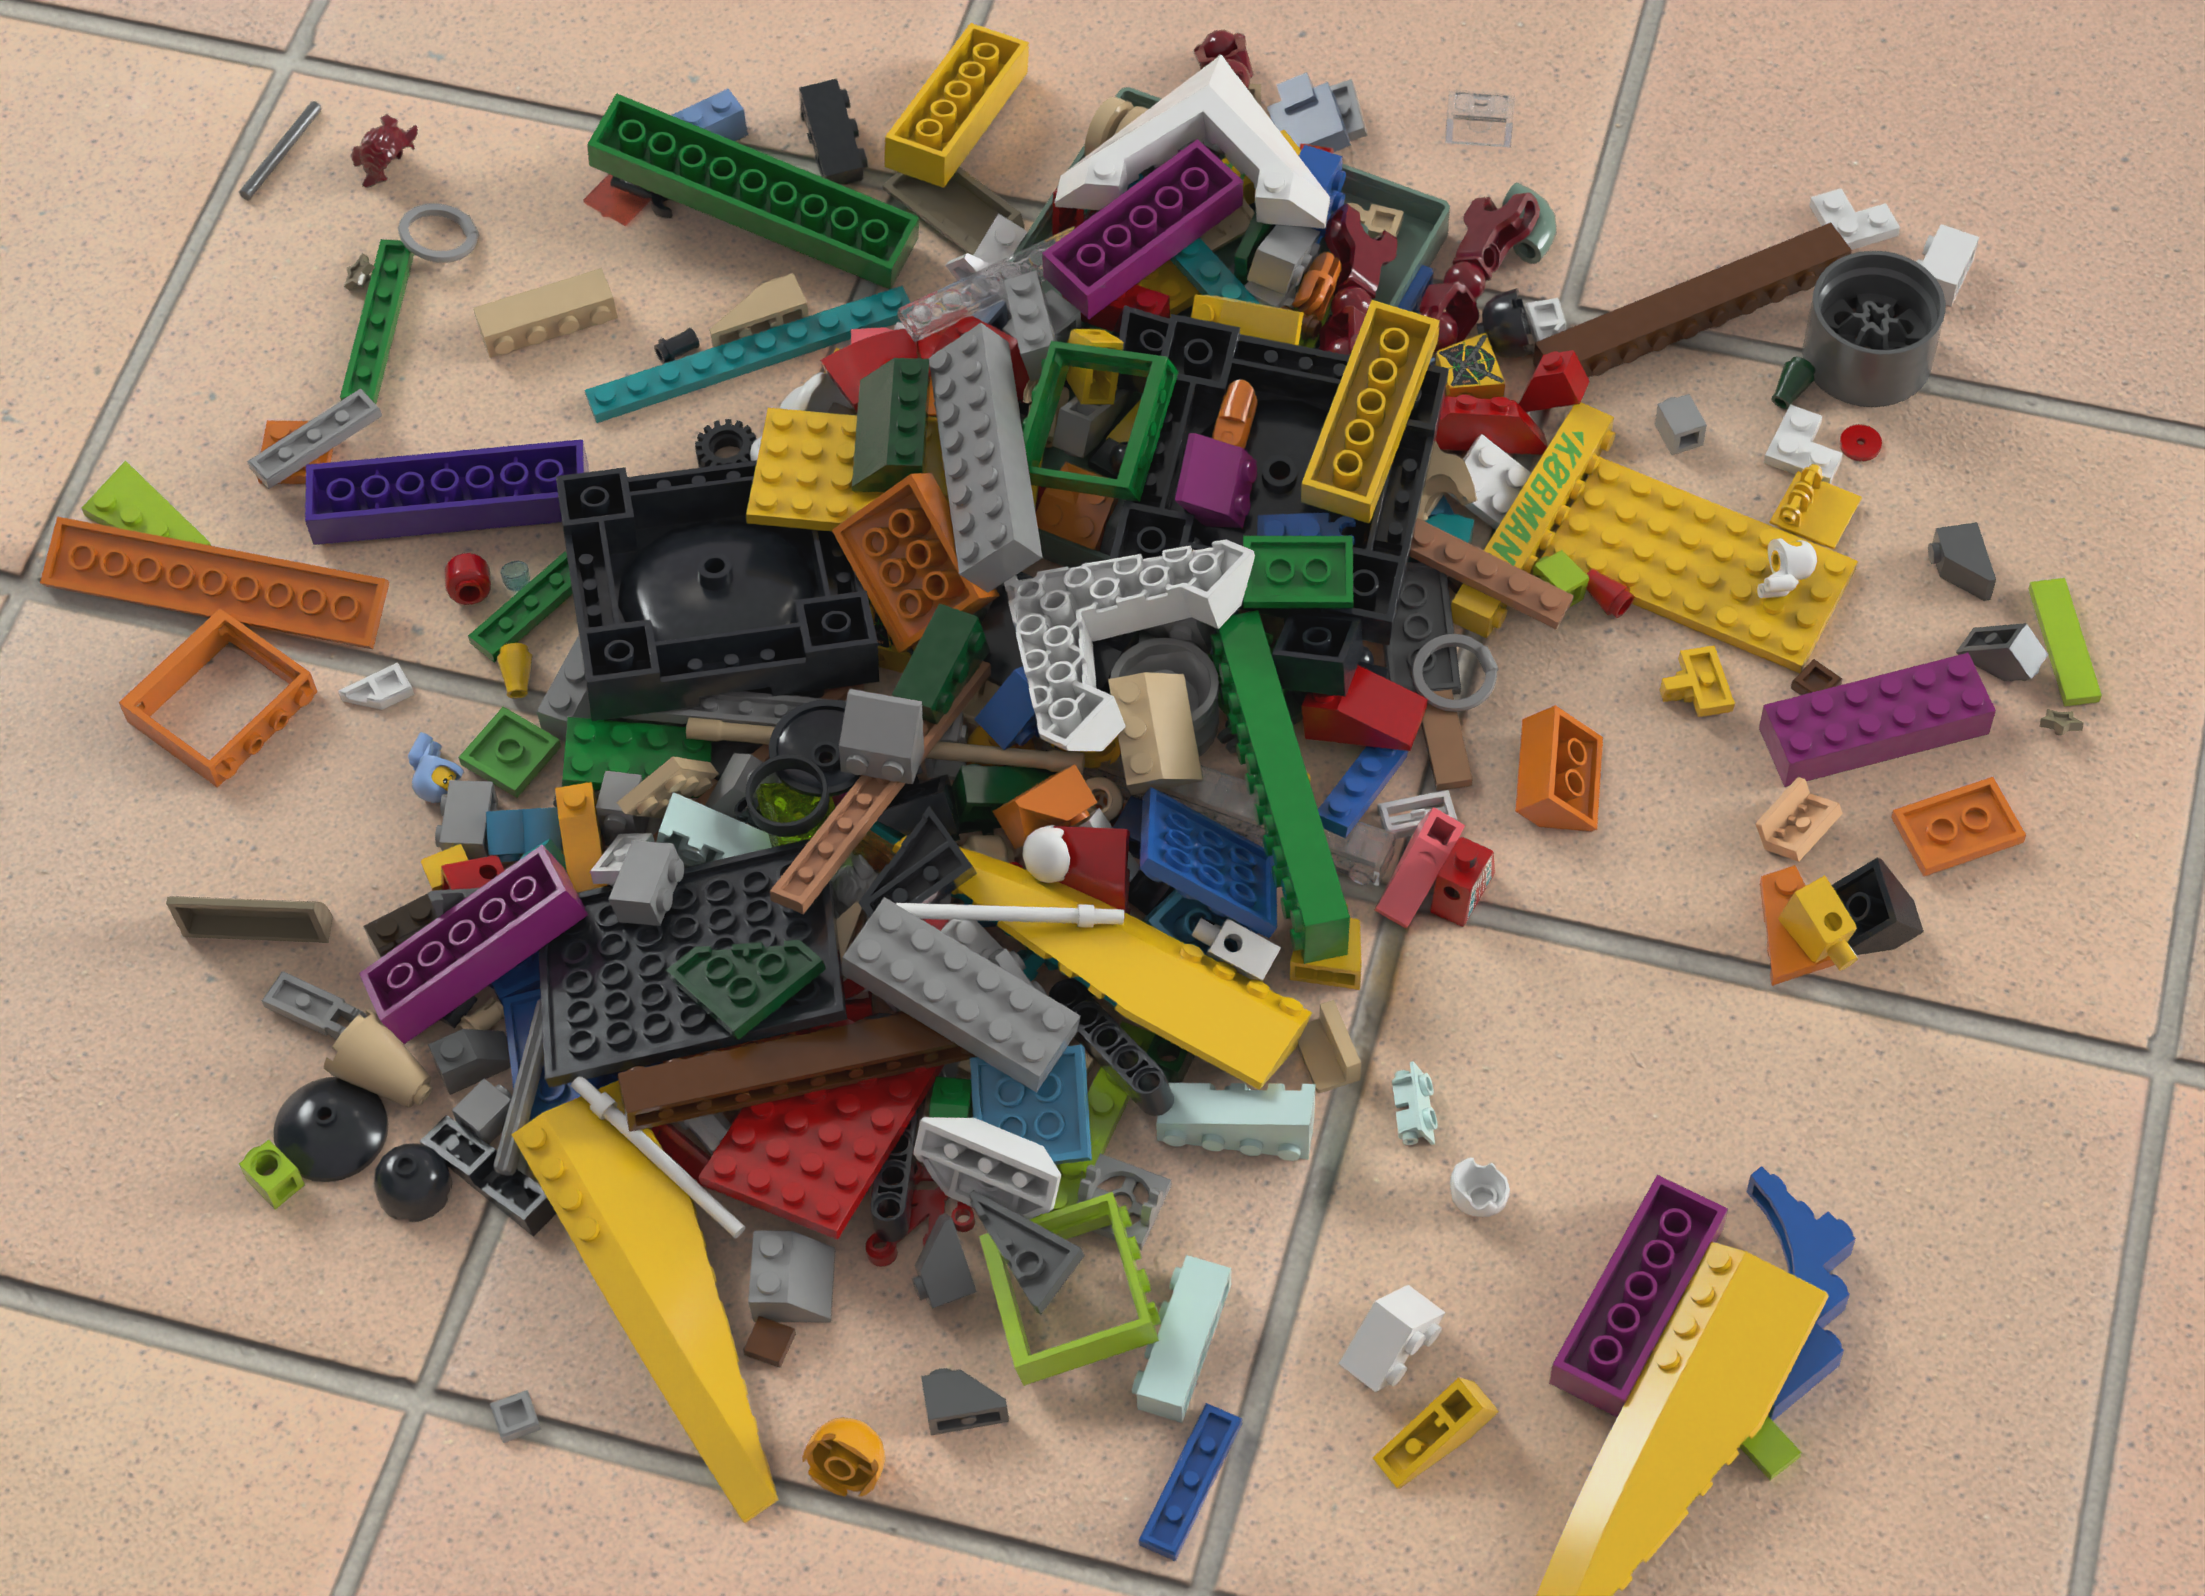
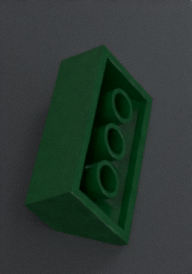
M893 358L860 380L852 491L886 492L908 475L924 473L930 392L929 359Z

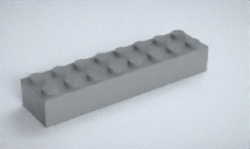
M980 323L929 358L959 575L984 591L990 592L1043 557L1009 342Z

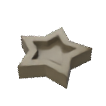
M362 253L356 263L347 268L348 277L344 287L349 291L358 285L364 288L365 282L370 280L371 276L369 274L375 266L369 263L368 256Z
M2047 709L2046 716L2041 718L2039 727L2054 729L2056 735H2063L2068 731H2082L2084 722L2074 718L2073 711L2057 712Z

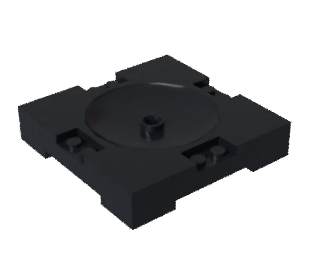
M1171 314L1161 356L1169 358L1178 370V375L1140 502L1124 501L1110 559L1141 554L1143 559L1162 556L1163 550L1191 546L1192 551L1213 547L1212 542L1229 540L1243 546V536H1257L1258 515L1329 513L1331 522H1335L1338 518L1343 517L1344 515L1302 503L1301 484L1350 356L1240 334V327ZM1434 365L1428 366L1370 524L1354 519L1356 526L1345 527L1341 532L1343 536L1351 535L1355 538V545H1353V608H1243L1242 601V605L1238 609L1246 611L1258 610L1260 614L1284 618V624L1291 609L1361 617L1364 641L1390 645L1423 490L1426 484L1446 394L1449 368ZM1235 380H1244L1253 387L1258 401L1246 447L1244 448L1257 461V477L1252 482L1249 496L1250 511L1245 516L1243 528L1205 527L1194 518L1195 515L1188 513L1175 501L1189 433H1196L1212 438L1223 397L1227 392L1228 386ZM1282 475L1285 476L1286 479L1277 480L1274 479L1273 476Z
M757 460L627 477L626 467L556 476L563 534L592 721L700 707L699 697L752 689L771 687L772 696L880 682L878 642L867 591L861 585L833 532L747 523L746 512Z

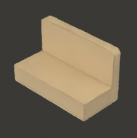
M1331 1000L1320 1004L1319 1019L1307 1023L1297 1047L1313 1084H1316V1091L1323 1093L1360 1081L1361 1061L1335 1001Z

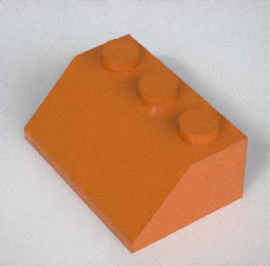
M1556 705L1522 719L1515 812L1539 827L1590 832L1597 830L1603 737Z

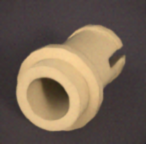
M491 997L487 1003L472 1015L461 1018V1023L457 1026L458 1031L462 1029L489 1030L497 1022L505 1018L503 1006L495 998Z

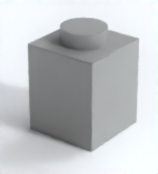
M1690 394L1677 398L1671 397L1657 405L1655 426L1671 455L1703 446L1707 424Z
M483 1079L452 1109L456 1122L490 1144L503 1131L512 1095L502 1085L498 1084L494 1087L486 1079Z

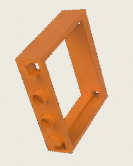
M218 609L119 702V705L129 724L218 788L226 779L234 776L238 768L251 755L258 753L264 743L276 731L283 729L289 719L301 707L308 705L318 691L311 672L225 611ZM231 642L289 685L209 760L150 716Z

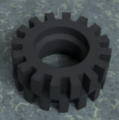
M725 419V425H720L719 420L715 421L713 429L707 425L704 427L705 434L700 432L697 436L698 442L695 441V449L700 468L751 461L750 451L752 444L756 440V435L754 432L752 433L748 425L743 428V422L737 420L735 425H732L731 419ZM731 446L740 449V452L732 457L721 458L715 456V453L724 447Z

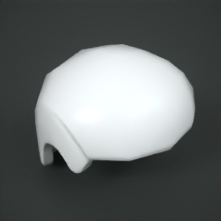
M1054 825L1041 827L1028 835L1023 846V859L1026 869L1037 880L1045 883L1063 881L1070 863L1067 845L1061 838L1064 831L1063 829L1054 828Z
M1471 1157L1455 1165L1451 1174L1450 1189L1453 1203L1461 1212L1476 1217H1490L1505 1208L1510 1195L1508 1180L1506 1176L1496 1169L1493 1163L1485 1166L1475 1163L1474 1158Z

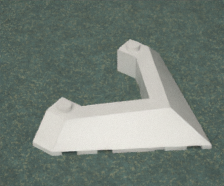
M1220 55L1060 176L1055 207L1101 210L1126 192L1128 185L1139 179V173L1152 165L1157 168L1178 154V149L1191 141L1194 142L1197 139L1200 141L1205 137L1213 145L1216 144L1225 153L1226 159L1241 174H1245L1254 183V188L1256 189L1257 222L1325 228L1330 197L1223 56Z
M1229 540L1212 542L1213 547L1192 551L1191 546L1163 550L1162 556L1143 559L1142 555L1138 554L1085 563L1079 567H1062L1038 571L1036 577L1018 580L1015 575L1005 581L1004 586L1009 599L1008 603L1016 629L1015 633L1041 739L1067 751H1103L1126 725L1114 696L1096 687L1093 642L1191 617L1219 629L1242 605L1255 558L1254 551Z

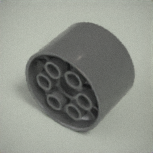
M1857 252L1844 256L1829 265L1816 282L1803 343V358L1809 361L1816 369L1814 382L1830 396L1842 402L1862 407L1889 406L1902 402L1916 394L1925 385L1932 371L1944 321L1946 302L1940 284L1921 264L1892 252Z

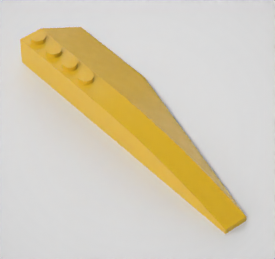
M907 836L894 844L893 852H898ZM959 847L977 874L951 893L953 895L958 893L965 894L973 900L972 905L1078 908V904L1094 905V909H1117L1059 882H1041L1024 868ZM1125 912L1123 925L1094 924L1093 928L1077 927V923L998 921L997 923L998 927L1043 959H1050L1052 957L1056 959L1060 967L1059 970L1068 977H1081L1090 984L1088 991L1099 999L1104 998L1106 995L1115 1001L1117 1005L1114 1010L1124 1017L1258 1090L1261 1089L1296 1049L1312 1014L1311 1011L1303 1008L1299 1001L1273 992L1264 982L1245 977L1238 973L1232 965L1222 961L1218 962L1206 956L1199 947L1192 944H1184Z
M619 1080L597 1089L600 1093L606 1092L617 1102V1108L625 1115ZM582 1096L545 1111L511 1135L658 1388L741 1520L746 1523L777 1502L778 1497L766 1454L762 1451L757 1434L759 1430L748 1402L747 1395L749 1394L745 1380L741 1377L738 1367V1355L723 1302L720 1301L715 1283L717 1281L705 1250L707 1246L696 1218L698 1214L695 1203L688 1194L607 1119L601 1120L590 1110L591 1104ZM650 1128L641 1129L662 1149Z
M1715 1242L1710 1243L1594 1463L1556 1546L1536 1596H1613L1618 1589L1623 1591L1632 1581L1631 1574L1642 1561L1648 1562L1688 1515L1687 1508L1699 1495H1705L1713 1485L1711 1480L1724 1464L1729 1466L1739 1455L1737 1449L1746 1438H1753L1761 1429L1829 1297L1827 1292L1747 1251Z

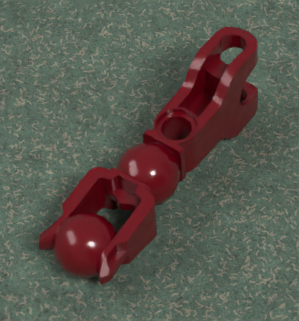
M1215 30L1208 34L1202 44H1198L1193 51L1199 62L1200 69H1203L1222 55L1249 90L1250 78L1253 77L1254 73L1246 48L1245 36L1241 33L1233 34L1226 30Z
M1532 193L1514 194L1499 209L1490 197L1476 198L1471 202L1463 216L1464 224L1468 230L1457 249L1456 257L1452 261L1453 265L1446 271L1443 283L1428 285L1419 306L1421 315L1440 320L1438 342L1433 353L1464 341L1479 320V310L1476 301L1484 293L1486 281L1491 280L1492 272L1499 268L1509 249L1521 242L1532 232L1539 218L1540 207ZM1525 207L1524 216L1520 218V215Z
M1346 203L1330 215L1326 227V244L1334 258L1340 260L1342 269L1336 282L1334 297L1331 301L1332 316L1320 330L1319 345L1320 350L1350 356L1371 300L1376 297L1375 292L1379 285L1381 266L1387 265L1396 258L1397 238L1386 230H1383L1380 235L1371 238L1361 225L1360 212Z

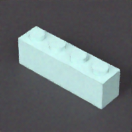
M1186 1255L1182 1268L1175 1267L1169 1289L1174 1290L1170 1302L1163 1301L1159 1310L1161 1327L1157 1335L1159 1341L1147 1345L1145 1358L1149 1360L1145 1371L1138 1370L1133 1383L1132 1393L1137 1394L1138 1410L1183 1423L1231 1287V1268Z

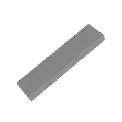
M360 388L248 460L249 468L270 489L382 417L380 408Z

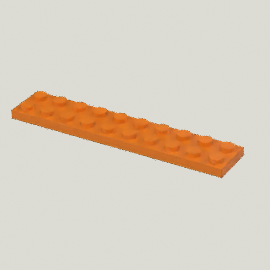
M58 516L40 584L46 587L210 618L218 609H222L243 625L368 649L374 648L390 583L384 578Z

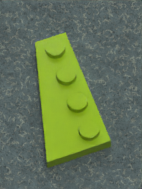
M126 460L82 507L84 516L100 525L211 546L210 542Z

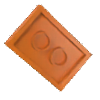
M1994 777L1894 809L1891 816L1923 877L2022 844L2026 838V833Z

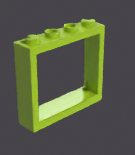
M1113 1192L1029 1220L1065 1240L1111 1225L1139 1319L1032 1355L1007 1263L989 1233L979 1236L1013 1364L1023 1386L1159 1341L1155 1326L1161 1324L1160 1316L1155 1302L1148 1303L1145 1293L1152 1291L1145 1269L1138 1270L1135 1260L1142 1258L1135 1236L1128 1238L1126 1231L1127 1227L1132 1226V1222L1126 1205L1119 1207Z

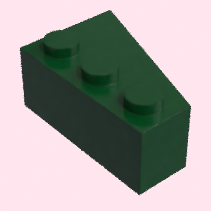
M939 603L892 696L922 701L923 720L938 724L944 714L949 712L954 700L990 652L979 618Z
M961 765L951 786L960 823L958 833L953 834V840L959 841V834L982 831V835H994L993 829L1002 828L993 813L994 810L1058 772L1015 766Z

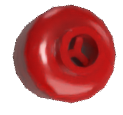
M462 553L448 561L445 567V586L452 600L463 605H473L482 602L491 591L490 568L486 560L481 556L473 553Z

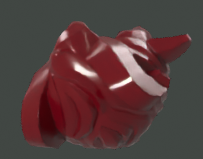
M385 114L380 117L381 126L372 128L365 133L360 146H355L351 153L354 166L359 167L363 165V169L367 173L362 186L371 187L377 181L389 179L384 173L387 165L395 157L401 159L404 152L403 149L406 147H410L412 150L415 149L413 141L418 135L417 125L404 131V129L397 126V118H392Z

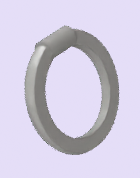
M432 203L414 207L402 217L398 226L399 237L411 253L422 259L438 263L455 262L465 258L473 251L479 237V232L468 214L445 204ZM442 216L459 224L467 239L461 246L452 250H430L414 241L409 233V227L415 220L421 217Z
M1447 634L1428 641L1419 649L1412 663L1411 675L1415 689L1419 695L1427 698V702L1430 705L1444 711L1461 712L1477 707L1490 696L1496 684L1499 668L1488 646H1484L1469 636ZM1445 647L1467 649L1477 656L1485 672V681L1476 693L1467 698L1452 700L1440 697L1429 689L1423 678V666L1427 658L1433 652Z

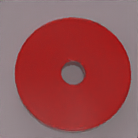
M1862 424L1852 425L1841 434L1840 449L1844 455L1852 460L1869 461L1875 458L1881 450V436L1870 426Z

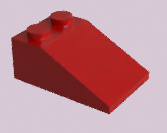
M1358 665L1346 697L1307 692L1302 704L1305 739L1411 751L1428 701L1427 698Z

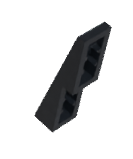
M448 1115L420 1140L421 1144L433 1148L445 1160L447 1166L533 1237L556 1215L554 1208L538 1183L518 1169L510 1176L497 1173L493 1166L497 1150Z

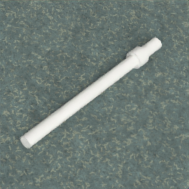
M896 903V905L920 919L1077 923V927L1093 928L1094 924H1124L1123 909H1094V905L1078 904V908Z
M578 1076L572 1082L571 1087L591 1104L590 1110L601 1120L607 1119L734 1238L739 1237L746 1227L643 1131L629 1132L626 1116L617 1108V1102L606 1092L600 1093L583 1077Z

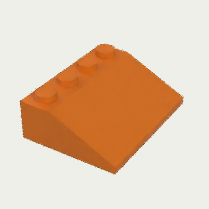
M932 473L908 475L832 529L899 653H903L918 645L939 603L974 614L1000 596L996 588L986 592L959 575L950 505Z

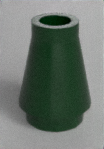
M1793 357L1790 361L1785 362L1775 393L1771 398L1772 402L1782 409H1788L1814 382L1815 367L1801 357Z

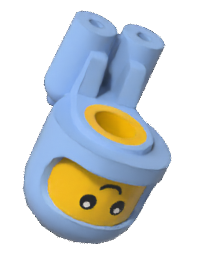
M420 732L408 754L409 764L415 770L412 778V788L419 798L431 803H440L442 794H447L449 780L460 779L464 770L454 762L440 758L442 746L433 741V738L428 734Z

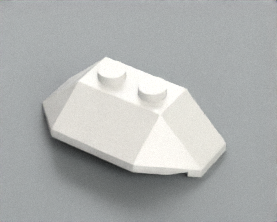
M924 1117L920 1120L913 1154L919 1162L924 1163L930 1176L946 1196L972 1206L969 1195L974 1190L1028 1220L1054 1209L1061 1173L1044 1146L976 1118Z

